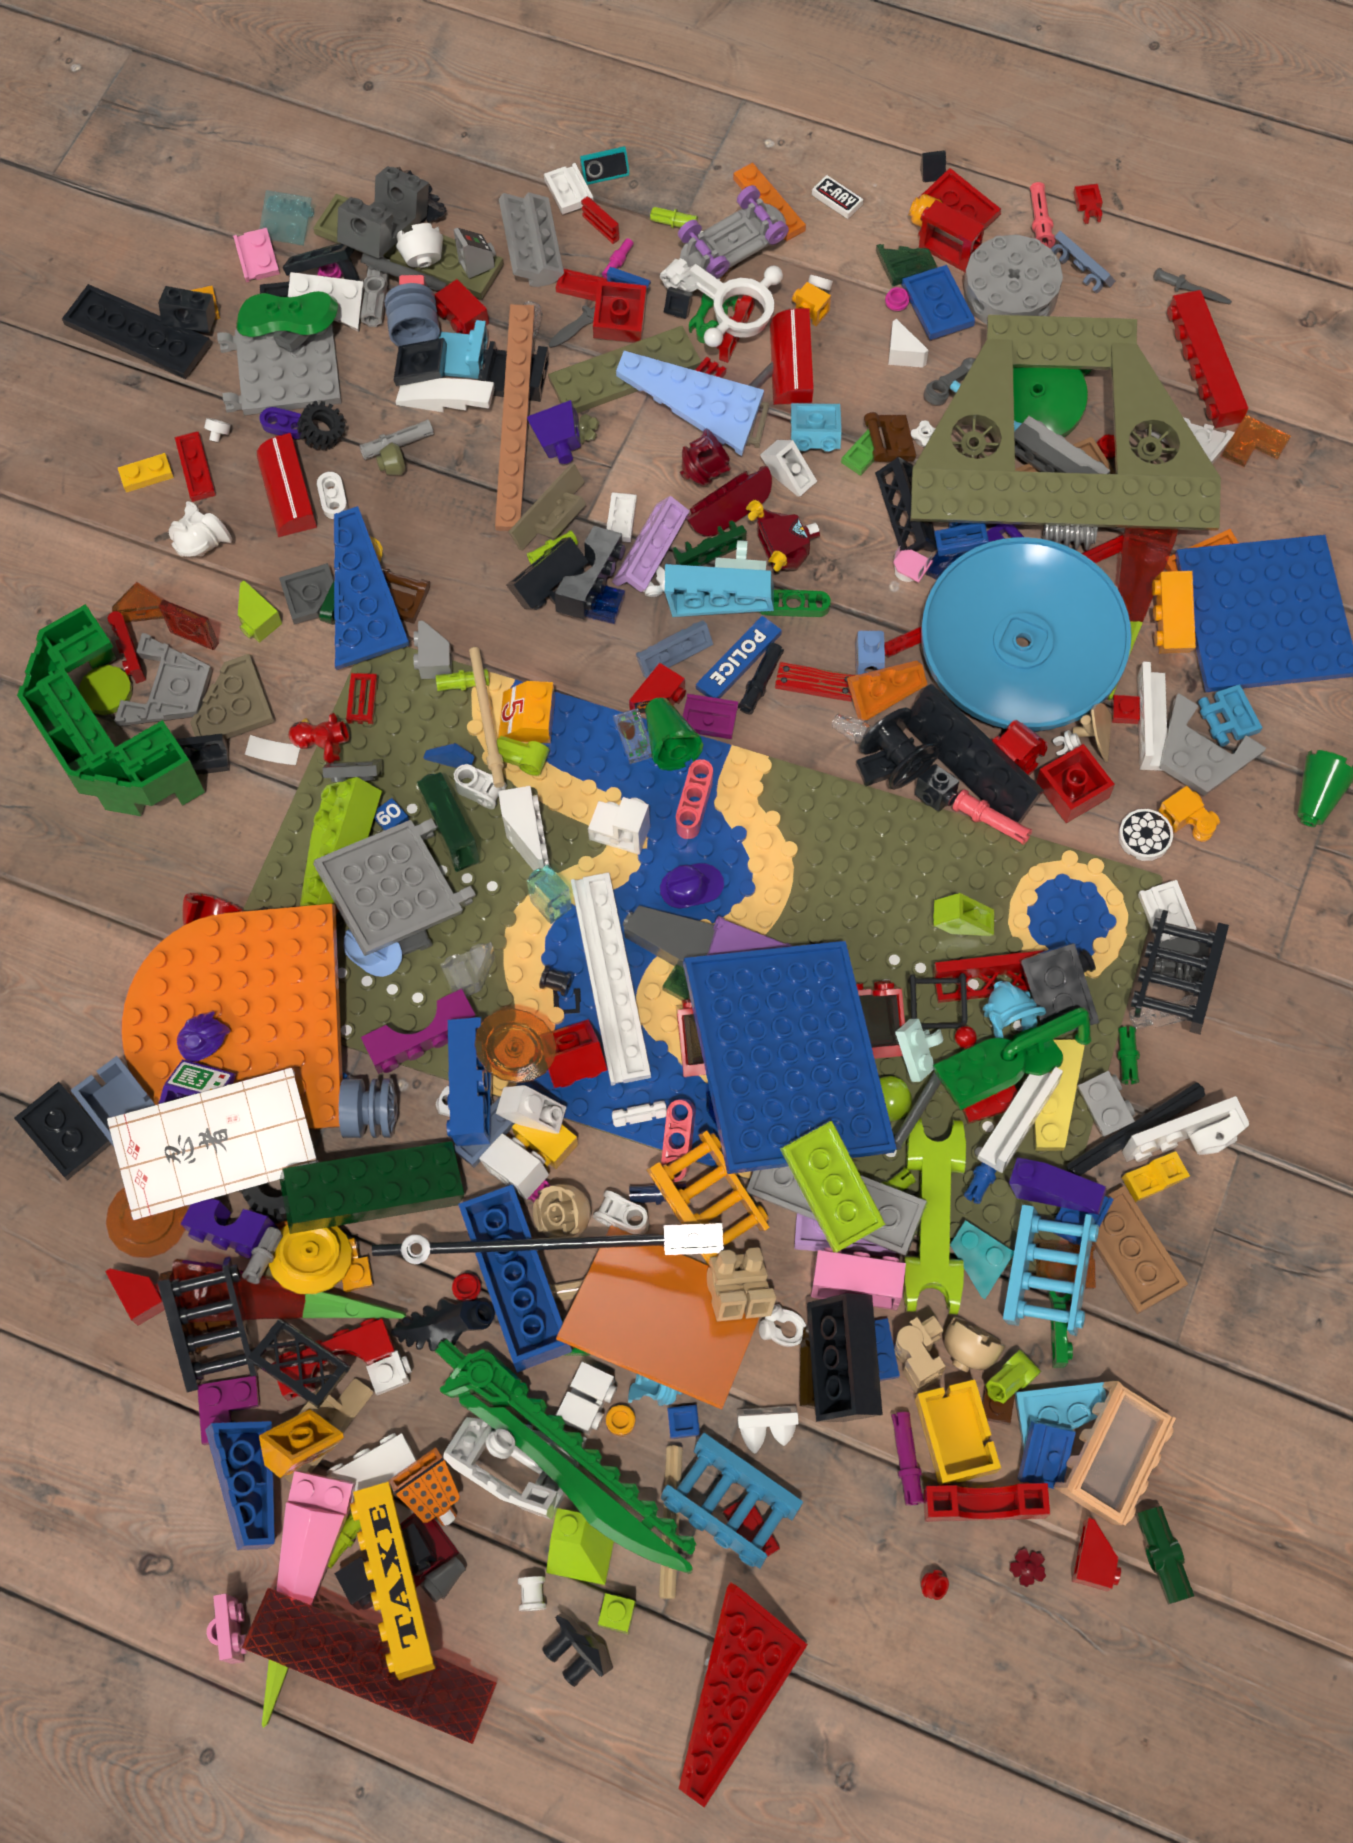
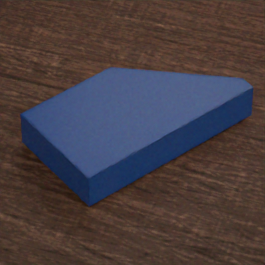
M611 266L607 271V281L646 285L647 289L651 284V281Z
M456 743L426 750L423 757L425 760L454 768L465 764L472 765L474 760L473 754Z

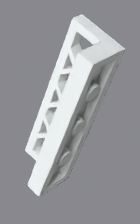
M1143 662L1137 676L1138 696H1140V720L1138 723L1140 770L1163 771L1159 766L1167 737L1165 673L1151 672V662Z
M1055 1067L1052 1073H1046L1042 1076L1031 1074L1028 1076L980 1151L978 1160L1003 1173L1058 1086L1063 1073L1062 1070Z

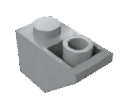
M418 621V631H414V646L418 647V654H414L413 657L414 669H419L421 679H435V675L452 674L450 643L427 623Z

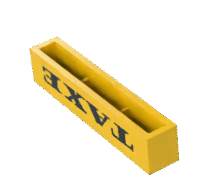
M389 1481L354 1491L355 1502L350 1503V1508L354 1521L360 1520L362 1531L357 1532V1538L361 1551L367 1550L369 1561L364 1562L368 1581L374 1580L376 1591L371 1592L375 1611L381 1610L383 1622L378 1623L382 1642L388 1640L390 1653L385 1654L389 1672H395L398 1679L401 1680L435 1669L434 1660Z

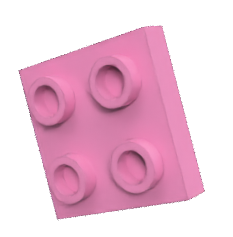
M228 1594L213 1596L215 1619L207 1627V1637L211 1643L218 1646L219 1660L230 1664L244 1662L243 1654L248 1652V1648H246V1635H241L240 1622L245 1620L243 1604L238 1603V1599Z

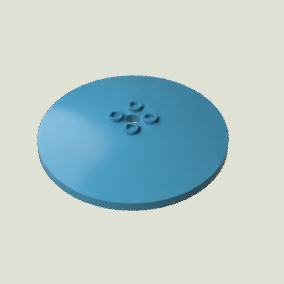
M1017 537L1000 539L980 545L960 556L944 570L935 582L926 601L922 617L921 639L924 657L934 680L958 707L971 716L996 727L1007 729L1011 722L1018 720L1032 731L1055 729L1078 721L1083 716L1090 714L1095 704L1103 703L1109 697L1122 677L1131 648V625L1128 611L1120 592L1110 577L1092 560L1068 546L1053 541ZM1020 637L1026 638L1030 645L1021 647L1017 644L1016 639Z

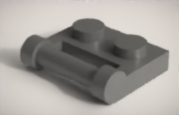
M373 759L367 762L337 763V761L331 763L327 762L323 766V778H331V782H343L347 780V777H358L364 781L374 779L373 776L380 775L383 772L382 759Z

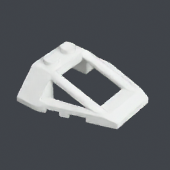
M466 1417L446 1448L443 1458L455 1470L499 1499L517 1505L525 1511L552 1520L557 1508H559L566 1495L561 1488L530 1457L516 1446H514V1451L510 1456L540 1475L535 1484L528 1482L522 1494L480 1468L475 1463L486 1447V1437L496 1430L481 1419ZM526 1425L573 1466L578 1467L579 1463L542 1432L533 1430V1425ZM582 1437L584 1441L582 1442V1448L584 1449L587 1438Z

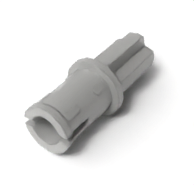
M267 1228L258 1247L253 1248V1256L242 1274L243 1278H247L248 1282L258 1284L267 1265L273 1262V1253L282 1238L279 1229Z

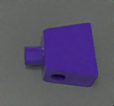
M571 400L527 416L548 458L557 456L560 464L571 462L573 460L571 451L581 446L578 414Z

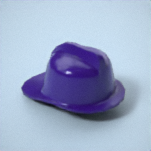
M706 863L680 865L664 876L660 884V894L664 902L669 906L678 909L688 908L717 899L724 888V878L718 869Z

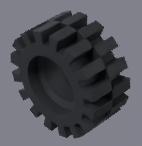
M314 401L312 405L309 403L304 408L297 422V431L301 433L300 438L302 440L307 439L305 444L309 446L310 443H313L314 449H318L321 446V450H326L327 446L329 449L333 448L334 445L336 446L346 426L345 422H343L344 416H338L340 412L338 408L333 410V405L330 403L328 407L325 406V401H321L319 405L317 401ZM313 420L324 422L330 431L318 429L314 425Z

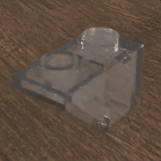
M491 942L477 944L469 952L462 955H452L440 964L452 993L462 988L467 997L482 990L496 957Z

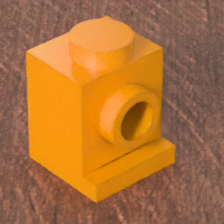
M806 282L801 289L798 288L795 291L792 302L796 303L795 308H810L812 325L817 326L830 311L831 295Z

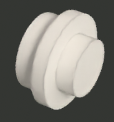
M498 1429L486 1437L487 1449L493 1456L506 1459L513 1453L515 1440L508 1431Z

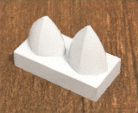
M796 1406L737 1409L738 1426L741 1430L742 1438L754 1454L761 1448L768 1426H770L774 1438L785 1446L793 1437L796 1425H798Z

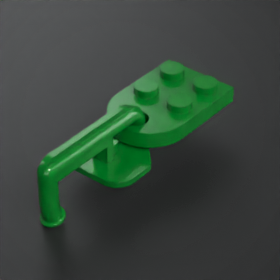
M1078 1008L1040 1027H1033L1014 1035L1012 1040L1004 1038L985 1040L934 1064V1072L958 1108L963 1110L1013 1086L1023 1077L1024 1073L1042 1076L1053 1071L1055 1067H1060L1063 1063V1053L1054 1042V1038L1078 1027V1033L1075 1035L1076 1042L1081 1045L1090 1044L1092 1038L1090 1036L1089 1013L1085 1008Z

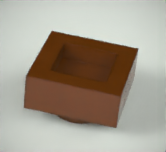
M986 1388L982 1404L987 1421L1010 1425L1015 1394L1003 1404L998 1401L994 1402L987 1394L988 1390Z

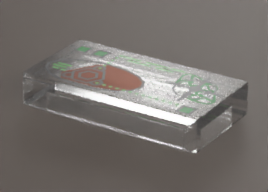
M638 708L614 715L613 720L629 764L652 758L649 736Z

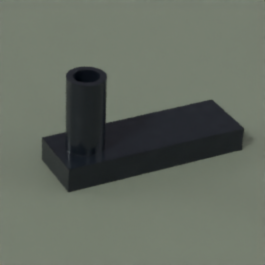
M342 243L291 256L282 267L286 276H289L291 272L299 273L337 262L344 279L360 281L350 258L355 249Z

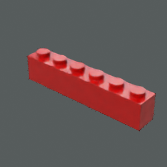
M1196 290L1173 295L1171 304L1167 308L1168 318L1170 321H1173L1175 336L1177 340L1181 341L1183 346L1184 359L1188 360L1190 364L1191 377L1193 380L1196 379L1199 397L1205 402L1208 419L1212 420L1215 428L1243 423L1248 411V405L1202 291Z

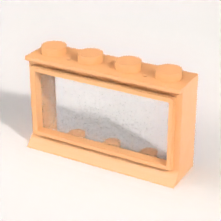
M1119 1381L1104 1382L1102 1386L1109 1391L1105 1402L1096 1403L1092 1409V1413L1098 1416L1092 1429H1084L1080 1434L1079 1439L1085 1442L1079 1456H1071L1067 1461L1066 1465L1072 1471L1066 1483L1056 1482L1053 1488L1112 1525L1126 1526L1135 1515V1505L1139 1496L1148 1487L1149 1482L1147 1479L1152 1469L1158 1465L1161 1459L1160 1451L1164 1443L1172 1436V1426L1176 1418L1171 1417L1133 1393Z

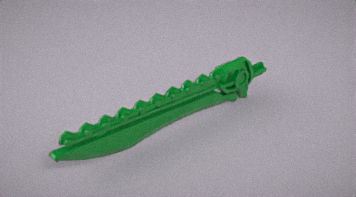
M448 1339L438 1345L435 1353L454 1369L446 1380L445 1385L440 1387L442 1394L450 1398L459 1397L461 1406L471 1411L493 1429L508 1431L514 1437L515 1446L530 1457L561 1488L587 1522L604 1536L649 1561L687 1574L693 1572L692 1565L651 1530L655 1527L684 1553L690 1556L694 1553L695 1546H697L693 1536L676 1535V1528L678 1527L674 1519L658 1518L656 1516L658 1508L655 1501L638 1500V1493L640 1492L636 1484L620 1483L619 1476L621 1475L617 1467L601 1466L602 1457L599 1450L583 1449L582 1442L584 1441L580 1433L564 1432L565 1423L562 1416L546 1415L547 1406L543 1399L527 1398L529 1390L526 1383H522L521 1379L488 1349H482L465 1356ZM473 1394H476L477 1396L485 1400L487 1403L492 1405L493 1408H489L478 1398H476ZM511 1406L644 1518L642 1522L504 1407Z

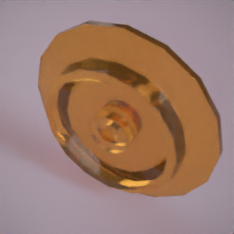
M518 1009L500 1010L488 1016L477 1029L474 1044L477 1058L487 1072L500 1080L513 1083L533 1081L545 1074L554 1061L556 1051L553 1033L546 1023L531 1012Z
M124 1187L115 1195L108 1207L106 1226L109 1238L120 1251L132 1257L151 1258L166 1253L179 1242L186 1230L181 1225V1222L188 1211L187 1205L133 1220Z

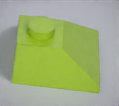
M557 1508L550 1539L546 1573L606 1585L614 1541L592 1527L581 1513Z

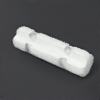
M664 1101L654 1102L652 1106L644 1104L629 1107L627 1111H623V1109L615 1110L612 1112L613 1124L615 1127L625 1126L627 1122L634 1124L652 1120V1117H656V1119L663 1118L667 1115V1108Z

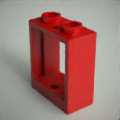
M935 200L921 214L922 226L918 233V236H920L919 248L966 273L971 254L982 244L985 226ZM935 227L963 241V246L936 232Z

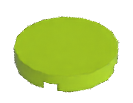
M111 665L99 666L90 670L83 677L79 685V692L93 713L107 715L117 712L121 700H130L132 684L126 673L120 668Z

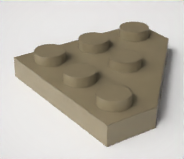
M249 654L224 662L215 684L212 683L202 700L203 705L199 712L194 714L190 721L195 737L222 733L224 739L274 723Z

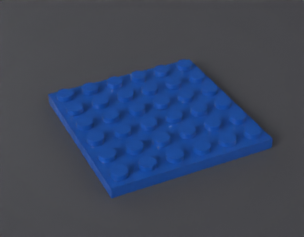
M1326 535L1176 550L1175 557L1178 571H1192L1195 645L1205 692L1221 691L1239 684L1243 689L1353 677V642Z

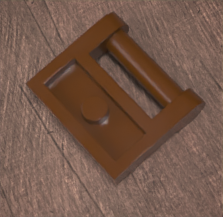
M870 412L864 416V422L869 428L874 448L872 452L874 461L891 462L897 457L907 462L915 460L917 455L906 415H878L876 412ZM879 427H882L887 449L883 446Z
M381 567L387 583L390 582L417 591L416 595L389 588L400 620L414 624L429 592L430 581L421 579V581L392 573L390 569Z

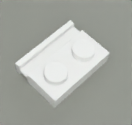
M573 163L572 167L566 168L565 166L544 174V180L562 215L582 208L581 200L587 196L593 200V196L576 163Z
M1177 880L1139 892L1138 896L1151 929L1155 917L1161 918L1162 911L1167 910L1166 923L1196 930ZM1163 933L1161 942L1178 937Z

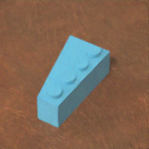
M665 564L664 591L672 617L774 611V582L771 571Z

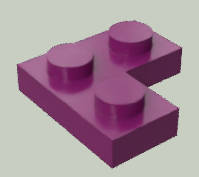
M256 1376L200 1384L198 1403L201 1443L204 1446L209 1445L205 1429L211 1423H232L231 1411L260 1407L258 1378Z

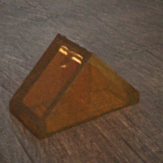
M138 582L112 606V612H120L126 623L169 618V612L164 601Z

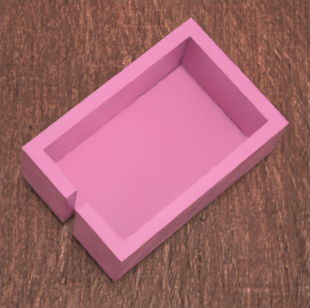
M824 1248V1251L818 1250L811 1297L824 1299L845 1293L872 1295L873 1307L897 1311L902 1299L906 1263H900L898 1258L888 1256L882 1257V1260L870 1258L869 1254L863 1252H854L853 1255L841 1254V1250L834 1253L831 1248Z

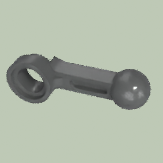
M969 357L964 359L960 367L945 376H941L939 380L928 383L924 390L925 399L931 404L943 405L949 397L951 384L955 380L960 382L965 379L975 358ZM933 389H938V390H940L942 393H938V392L934 391Z

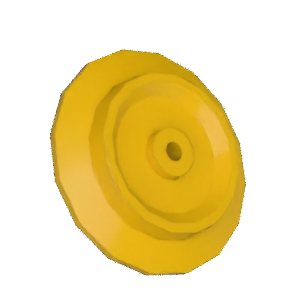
M287 1224L280 1230L282 1238L273 1253L274 1260L268 1266L273 1278L283 1288L298 1294H317L332 1289L344 1279L351 1265L352 1248L346 1234L337 1226L290 1234Z

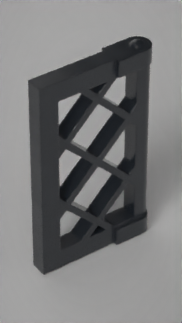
M282 1318L276 1321L266 1336L248 1356L249 1361L317 1408L322 1405L351 1368L349 1364L339 1359ZM282 1331H285L294 1337L295 1341L278 1343L277 1337ZM304 1344L317 1353L318 1357L301 1359L299 1345ZM296 1346L297 1360L280 1363L278 1349ZM275 1349L276 1364H271L262 1358L266 1351ZM327 1360L336 1366L335 1372L330 1375H324L322 1361ZM319 1362L321 1376L303 1379L301 1365ZM298 1365L300 1380L295 1381L282 1372L280 1368ZM322 1382V1388L315 1395L305 1388L304 1384Z

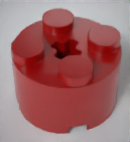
M1018 720L1011 722L1007 731L1001 737L997 736L992 740L1028 775L1039 765L1036 762L1038 756L1044 757L1048 749V743Z

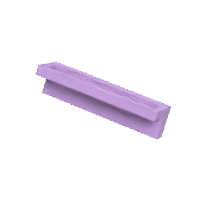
M671 496L657 503L612 583L620 586L628 582L638 591H644L683 524L689 510Z

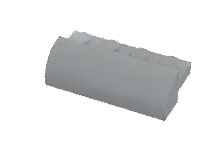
M530 192L524 198L502 193L499 203L513 275L528 278L529 285L533 287L547 286L556 282L564 274L549 198Z

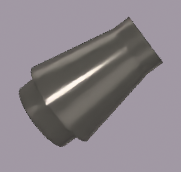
M454 1556L445 1564L425 1575V1580L420 1586L434 1602L439 1601L441 1598L445 1599L461 1574L466 1571V1568Z

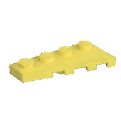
M1054 1040L1063 1053V1063L1058 1067L1063 1073L1058 1086L1034 1122L1035 1151H1064L1085 1046L1079 1044L1076 1040Z

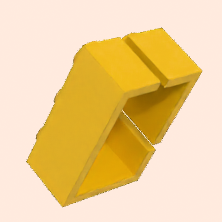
M975 1379L950 1385L946 1391L947 1397L943 1398L945 1394L944 1387L918 1393L915 1403L939 1486H948L995 1474L1001 1469L994 1442H988L985 1447L983 1445V1442L988 1441L991 1437V1431Z

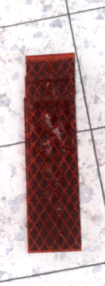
M267 1588L242 1645V1648L471 1744L475 1741L497 1685L494 1681L434 1656L435 1669L399 1680L395 1672H389L385 1654L390 1653L388 1640L382 1642L379 1633L271 1588Z

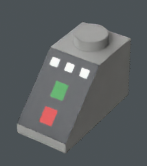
M461 228L453 229L458 261L468 278L495 268L493 257L496 256L491 242L487 243L482 234Z

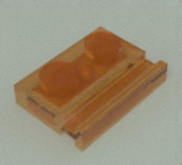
M1036 1244L1038 1248L1077 1254L1080 1253L1081 1247L1080 1245ZM1091 1246L1085 1289L1091 1290L1096 1288L1095 1259H1093L1095 1246ZM1036 1259V1277L1075 1283L1077 1265Z

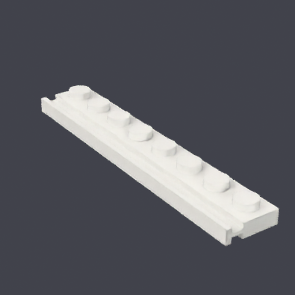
M603 873L583 877L580 880L572 879L571 885L611 1086L616 1083H628L651 1078L610 874Z

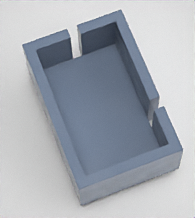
M118 1056L96 1071L106 1083L103 1087L90 1075L71 1089V1092L113 1146L111 1132L107 1125L108 1118L155 1106L154 1102Z

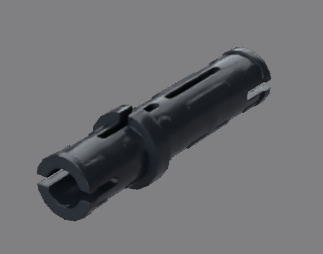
M770 643L752 680L747 682L745 694L738 705V708H741L740 711L743 713L753 714L758 701L765 695L767 683L784 653V649L779 644Z

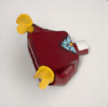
M751 501L746 507L747 510L751 511L748 514V518L751 521H754L756 518L759 520L757 521V537L774 573L782 569L797 570L810 554V540L820 537L818 525L812 523L803 526L799 516L796 514L788 515L764 509L759 501Z

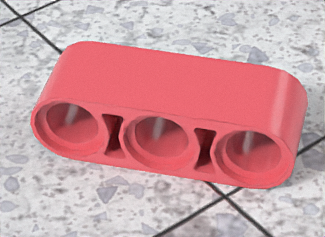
M699 759L690 765L677 809L676 831L684 839H692L698 835L712 789L713 767L706 760ZM700 773L707 775L705 778L696 777ZM698 797L700 798V800L697 802H692L689 800V798ZM685 820H691L694 822L692 825L689 826L682 824V822Z
M678 1099L668 1106L661 1160L662 1166L665 1164L668 1166L671 1161L678 1160L692 1150L696 1109L694 1104L688 1099ZM678 1104H682L688 1109V1116L684 1120L679 1119L675 1115V1107ZM674 1133H681L684 1136L685 1144L682 1148L673 1145L671 1138ZM690 1165L683 1169L679 1176L674 1175L675 1179L672 1182H678L685 1178L689 1172Z

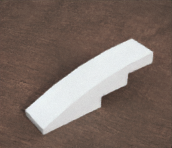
M439 378L401 385L396 405L444 412L445 407L466 410L468 405L489 408L495 389L494 382Z

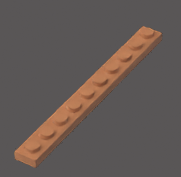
M510 304L495 519L496 531H509L522 517L528 429L527 416L529 413V386L531 381L535 320L534 305Z

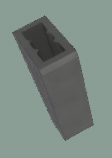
M638 906L634 913L630 912L623 922L625 938L684 971V958L707 956L715 932L713 924Z

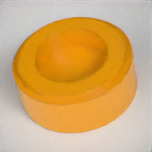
M617 1405L608 1411L606 1425L613 1435L622 1437L633 1431L636 1421L635 1415L629 1407Z

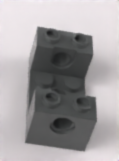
M387 166L375 176V198L370 206L364 204L358 198L350 197L338 207L337 242L380 258L398 242L397 234L399 231H404V234L413 229L412 225L420 223L427 216L429 182L420 179L418 176L399 171L395 167Z

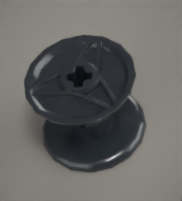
M907 707L900 708L881 719L868 731L859 745V752L865 755L873 754L883 749L887 753V760L893 761L897 765L889 778V788L893 790L902 788L917 779L931 767L942 751V746L935 742L917 748L914 745L913 737L909 739L903 732L912 718L911 709Z

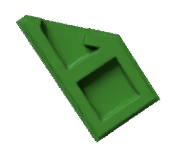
M869 429L841 459L843 465L860 476L874 462L872 454L874 448Z

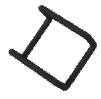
M961 973L958 978L916 979L914 974L909 976L911 1019H917L916 984L961 983L962 1021L960 1023L921 1024L922 1029H956L967 1024L966 975L964 973Z

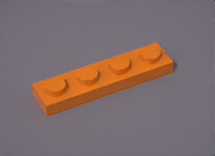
M753 162L733 173V180L742 190L751 185L756 186L760 191L759 198L765 204L772 205L783 214L786 225L789 228L784 238L786 242L806 231V224Z

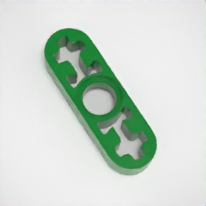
M774 590V611H760L759 613L765 616L823 617L830 611L831 598L824 591ZM779 599H782V607H779ZM789 599H797L801 604L797 608H791L786 602ZM805 600H808V608L805 607ZM816 601H821L822 607H817Z

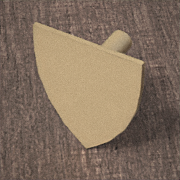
M1098 703L1091 709L1092 719L1088 715L1081 718L1083 726L1073 727V734L1076 733L1078 737L1095 736L1098 749L1104 761L1108 762L1112 715L1105 704Z

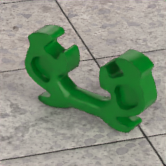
M705 293L702 295L701 305L696 315L689 322V332L691 333L696 328V337L700 343H705L704 334L706 330L716 328L719 325L715 320L704 323L709 309L714 306V300ZM738 295L729 297L723 303L722 307L726 315L728 314L729 306L734 311Z

